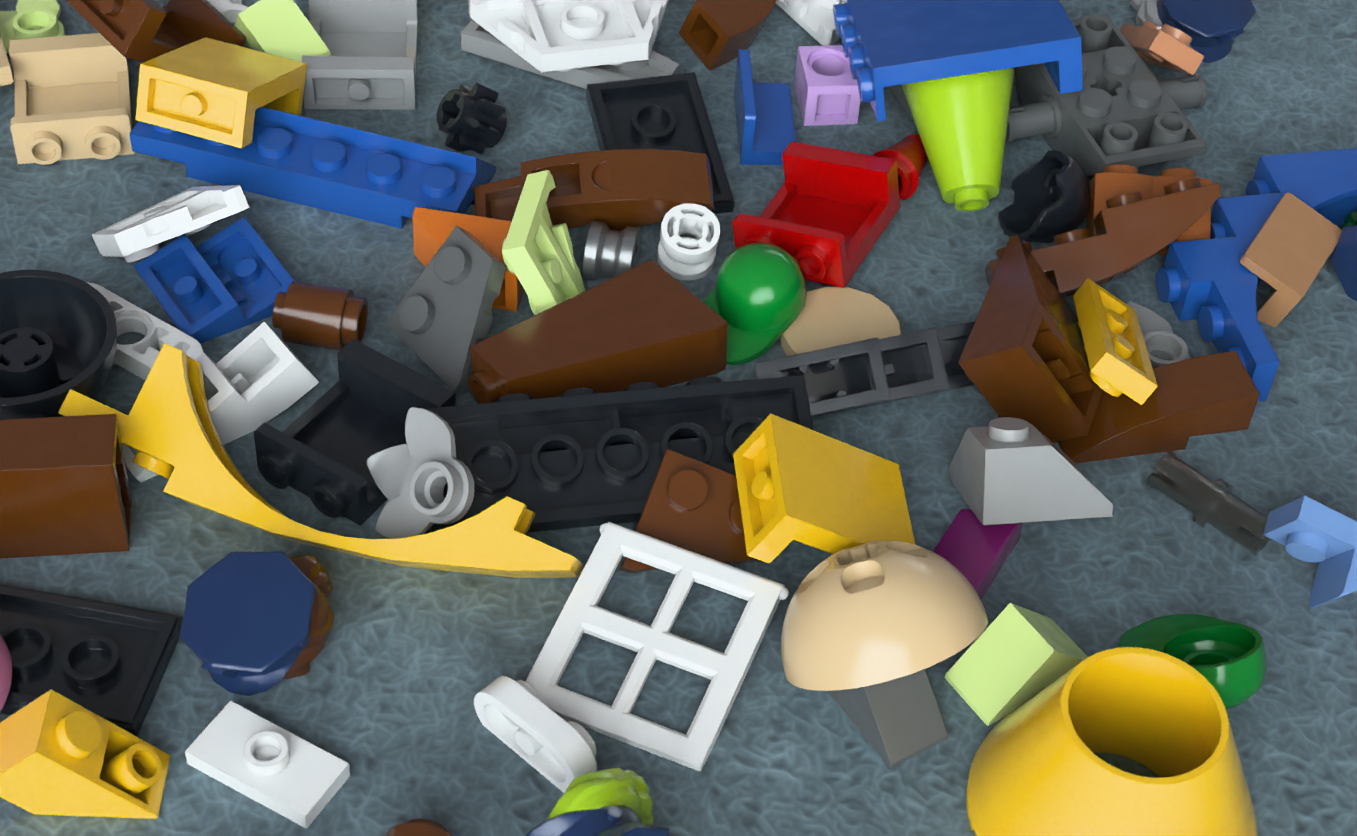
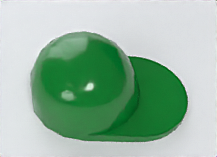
M750 243L735 249L726 256L717 274L716 287L702 301L728 323L726 364H744L766 353L797 319L805 306L807 287L799 264L793 256L779 246L769 243Z
M1176 614L1157 617L1127 630L1119 640L1120 647L1152 649L1169 654L1189 664L1212 684L1222 699L1225 709L1238 706L1254 695L1262 687L1267 669L1263 637L1256 629L1243 624L1203 615Z

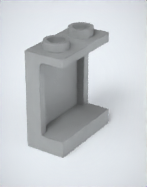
M308 0L310 24L328 47L331 56H302V62L307 63L303 97L304 109L415 110L418 47L417 0Z

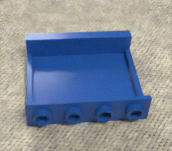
M842 0V3L833 5L836 33L842 39L845 58H849L853 80L857 79L860 100L862 103H871L877 122L886 121L883 87L1043 63L1060 94L1083 91L1081 36L1059 0Z

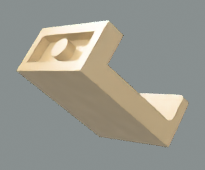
M100 33L9 40V56L15 85V116L10 120V129L18 164L36 163L49 165L61 160L84 158L107 160L118 155L135 154L132 151L129 134L133 129L127 57H124Z

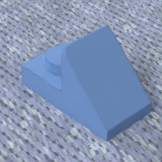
M1305 495L1269 512L1263 535L1284 545L1286 552L1302 561L1319 563L1310 592V608L1317 607L1357 590V521Z

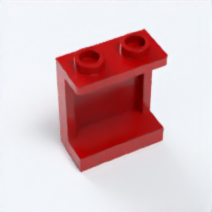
M791 141L782 153L785 176L783 186L759 217L739 213L732 221L735 249L750 243H769L779 246L797 260L805 280L845 288L900 208L897 160Z

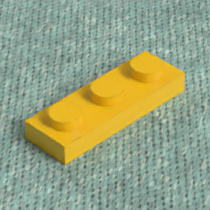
M1087 278L1073 295L1079 320L1078 325L1083 337V348L1090 367V377L1108 394L1119 397L1124 393L1142 405L1158 385L1136 310Z

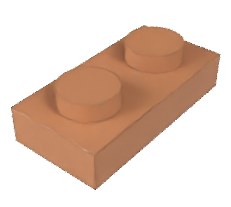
M1145 21L1142 27L1123 23L1120 28V32L1139 57L1158 68L1194 76L1204 58V55L1188 47L1192 41L1189 35L1170 25L1163 24L1160 27L1152 22Z

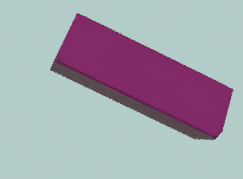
M961 509L933 552L954 565L968 579L981 600L1019 541L1023 523L982 525L971 509Z

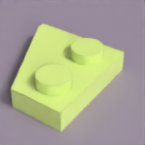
M549 170L527 175L507 237L502 244V255L505 265L519 279L528 295L529 305L534 315L586 291L579 267L574 259L573 245L567 224L563 223L553 226L546 202L550 191L556 188Z

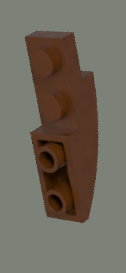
M616 149L550 156L520 162L521 176L474 186L475 216L512 221L527 175L549 170L556 188L550 191L546 202L553 226L566 223L568 229L589 225L592 221L604 222L609 229L617 231L623 230L628 226L648 225L663 221L665 214L669 210L686 203H695L706 207L710 211L714 210L710 160L707 154L678 150Z
M1192 178L1165 186V195L1143 200L1141 192L1119 195L1106 200L1107 209L1101 210L1093 220L1097 236L1090 237L1089 229L1084 228L1055 236V245L1032 251L1030 242L1023 243L1063 298L1072 296L1087 278L1099 286L1143 265L1169 247L1198 221L1222 194L1218 182L1201 186L1199 178ZM1006 247L996 250L997 259L990 260L985 268L989 287Z

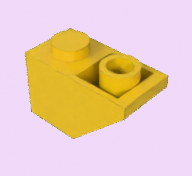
M49 690L0 722L1 798L32 814L158 818L170 755L53 690Z

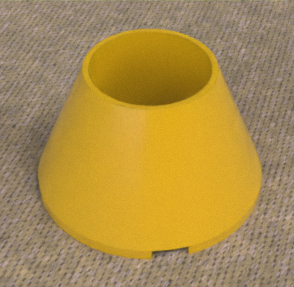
M1120 647L1104 650L1089 656L995 725L979 746L969 771L966 805L971 830H974L976 836H1257V822L1252 799L1222 699L1212 684L1196 669L1176 657L1152 649ZM1094 753H1110L1133 759L1151 769L1160 778L1139 776L1122 771L1106 763Z

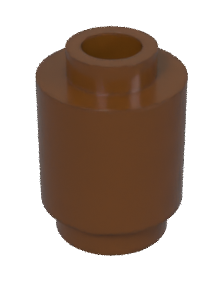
M293 281L287 292H278L272 318L273 327L281 329L284 342L342 350L353 339L362 343L367 325L368 302L366 298L355 297L350 289Z

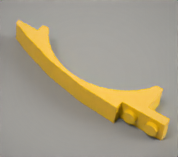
M166 343L163 344L129 415L71 389L58 412L65 417L116 414L121 443L137 450L132 463L169 479L163 492L286 540L398 566L513 578H579L585 566L576 557L527 536V531L534 519L535 513L526 509L527 506L507 496L483 512L456 525L431 533L404 538L364 539L344 537L313 529L288 518L269 504L247 482L221 443L212 421L205 395L202 364L187 356L185 352Z

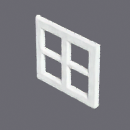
M611 522L604 523L599 528L601 536L525 682L530 684L540 695L543 703L562 719L574 721L585 728L701 772L780 600H785L789 596V591L784 584ZM622 556L676 575L651 626L597 606ZM694 582L748 601L724 653L669 633ZM583 633L638 652L612 706L557 686ZM656 660L711 680L687 734L630 714Z

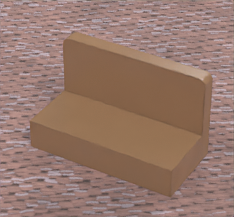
M1289 192L1285 193L1240 258V263L1272 286L1257 310V320L1275 328L1304 297L1337 245L1342 233V229Z

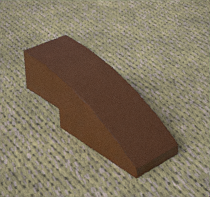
M1236 350L1194 357L1153 368L1158 387L1142 405L1124 393L1119 397H1115L1103 390L1088 435L1059 441L1058 444L1060 449L1074 463L1186 449L1188 439L1191 436L1248 429L1260 394Z

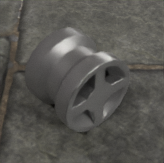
M592 221L584 251L583 278L598 280L602 276L614 278L636 267L640 251L641 229L628 226L622 231L609 229L604 222Z

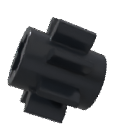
M477 82L473 88L461 84L459 90L453 89L449 91L441 100L437 110L439 130L449 134L445 145L459 152L472 150L479 154L484 153L485 147H494L504 135L507 125L505 108L495 104L499 93Z

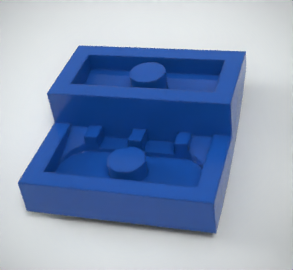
M245 217L197 247L192 244L186 234H183L134 265L137 273L178 330L193 337L200 344L273 316L274 303L278 292H287L291 282L294 281Z

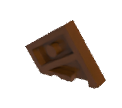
M667 449L661 460L635 531L725 564L763 562L747 556L736 476ZM624 557L620 568L621 571L627 573L660 570L628 557Z

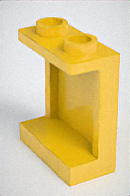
M204 37L140 64L136 120L243 148L252 143L256 109L264 107L298 116L301 115L307 63Z
M771 413L733 453L747 556L770 564L793 540L831 554L871 541L890 540L916 545L899 464Z

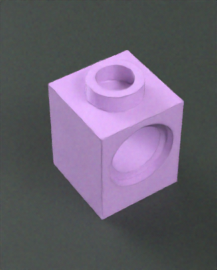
M798 46L794 88L803 125L857 124L861 100L857 79L853 80L849 58H845L843 46Z

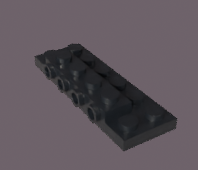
M804 375L723 382L721 378L708 376L693 379L686 383L685 386L660 388L657 383L640 382L629 385L618 392L597 393L596 390L591 388H574L561 393L559 397L533 399L531 395L515 393L502 396L495 403L427 408V410L438 414L452 429L455 436L456 457L469 468L475 487L473 502L467 513L460 520L452 524L434 523L430 527L431 532L469 519L506 496L527 506L526 509L535 513L527 533L600 526L608 522L614 524L638 522L661 460L667 449L736 476L733 453L770 413L814 430ZM447 483L443 490L444 499L447 495L448 490Z

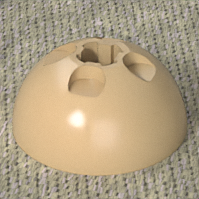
M890 540L867 542L857 547L843 549L826 558L805 577L795 591L784 617L781 634V656L785 676L792 685L815 691L846 690L891 681L931 667L960 652L983 633L988 623V617L983 603L971 583L945 558L911 543Z

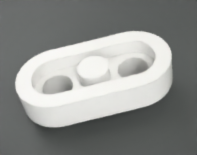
M499 676L475 695L474 707L482 725L563 793H565L574 778L588 772L597 771L594 757L597 752L596 746L589 733L574 721L566 722L547 707L537 691L523 680L515 681L506 676Z

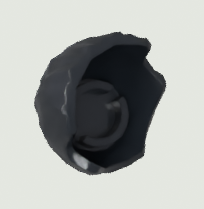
M1048 150L1042 159L1012 180L1011 188L1014 191V202L998 213V220L1001 228L1004 230V234L1009 237L1018 235L1025 242H1054L1055 236L1076 230L1083 223L1089 211L1090 189L1086 174L1072 157L1061 151Z

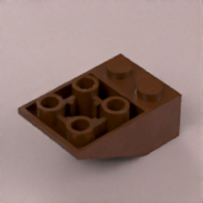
M1018 235L1011 236L958 363L963 368L967 378L976 385L999 418L1012 417L1026 420L1053 443L1088 435L1103 389L1090 377V367L1083 348L1084 342L1081 329L1078 325L1079 320Z

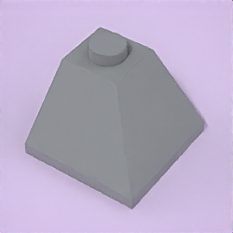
M1012 417L996 418L991 420L987 427L967 428L949 466L952 485L982 525L1112 517L1113 504L1073 460L1035 426L1023 419Z

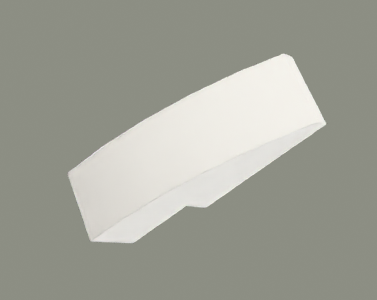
M265 322L218 363H214L204 352L195 359L202 364L207 403L212 421L223 445L251 433L263 423L269 422L319 383L287 344ZM122 444L125 465L137 480L144 482L158 475L132 463L137 450Z

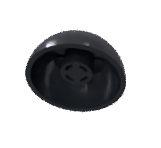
M17 270L0 273V420L65 417L58 412L70 389L93 399L99 393L111 372L117 347V325L114 311L107 299L97 289L70 275L45 270Z

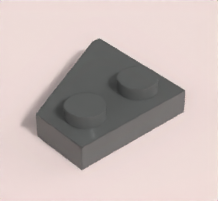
M456 226L385 324L454 392L463 395L470 391V375H468L471 364L470 347L475 345L477 340L483 341L488 337L493 319L492 305L500 293L507 266L470 232Z

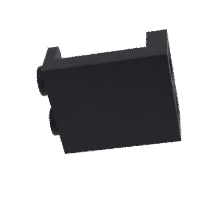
M353 339L337 353L339 381L283 432L263 423L254 431L258 469L268 483L279 489H285L290 486L310 497L314 506L324 515L331 518H337L342 515L361 526L388 500L376 485L367 466V459L387 448L406 444L405 422L408 410L411 407L427 409L456 406V396L454 391Z

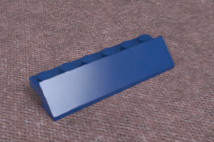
M264 107L255 110L252 143L243 148L138 121L129 133L133 152L183 163L186 166V174L189 178L222 186L240 185L243 191L401 229L407 219L412 218L415 207L465 214L470 204L475 205L474 186L490 183L496 172L495 166L477 157Z

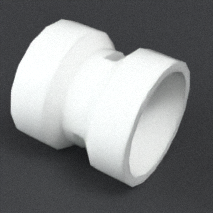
M695 203L680 204L669 210L661 224L657 264L673 278L682 281L696 280L705 277L711 272L715 263L716 248L720 238V223L715 214L706 207Z

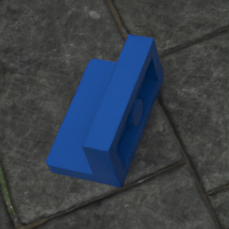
M738 49L734 99L740 164L783 165L782 153L791 141L796 142L789 83H753L750 50Z

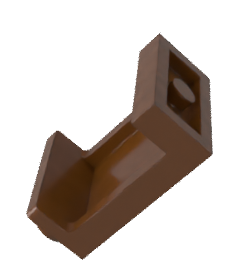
M66 0L124 57L142 62L156 58L204 37L242 47L246 42V36L207 0H169L164 7L159 6L154 0Z

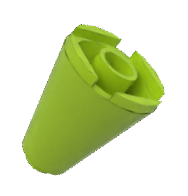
M1013 68L902 84L903 92L942 199L946 203H955V209L958 211L984 209L989 205V200L999 194L1014 77Z

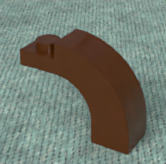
M696 0L679 34L705 67L711 71L737 58L738 49L747 50L752 45L777 0Z

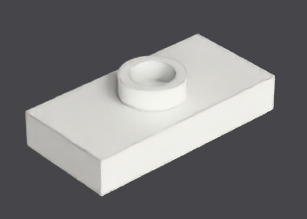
M229 701L185 751L187 764L306 829L350 777L349 763L232 701Z

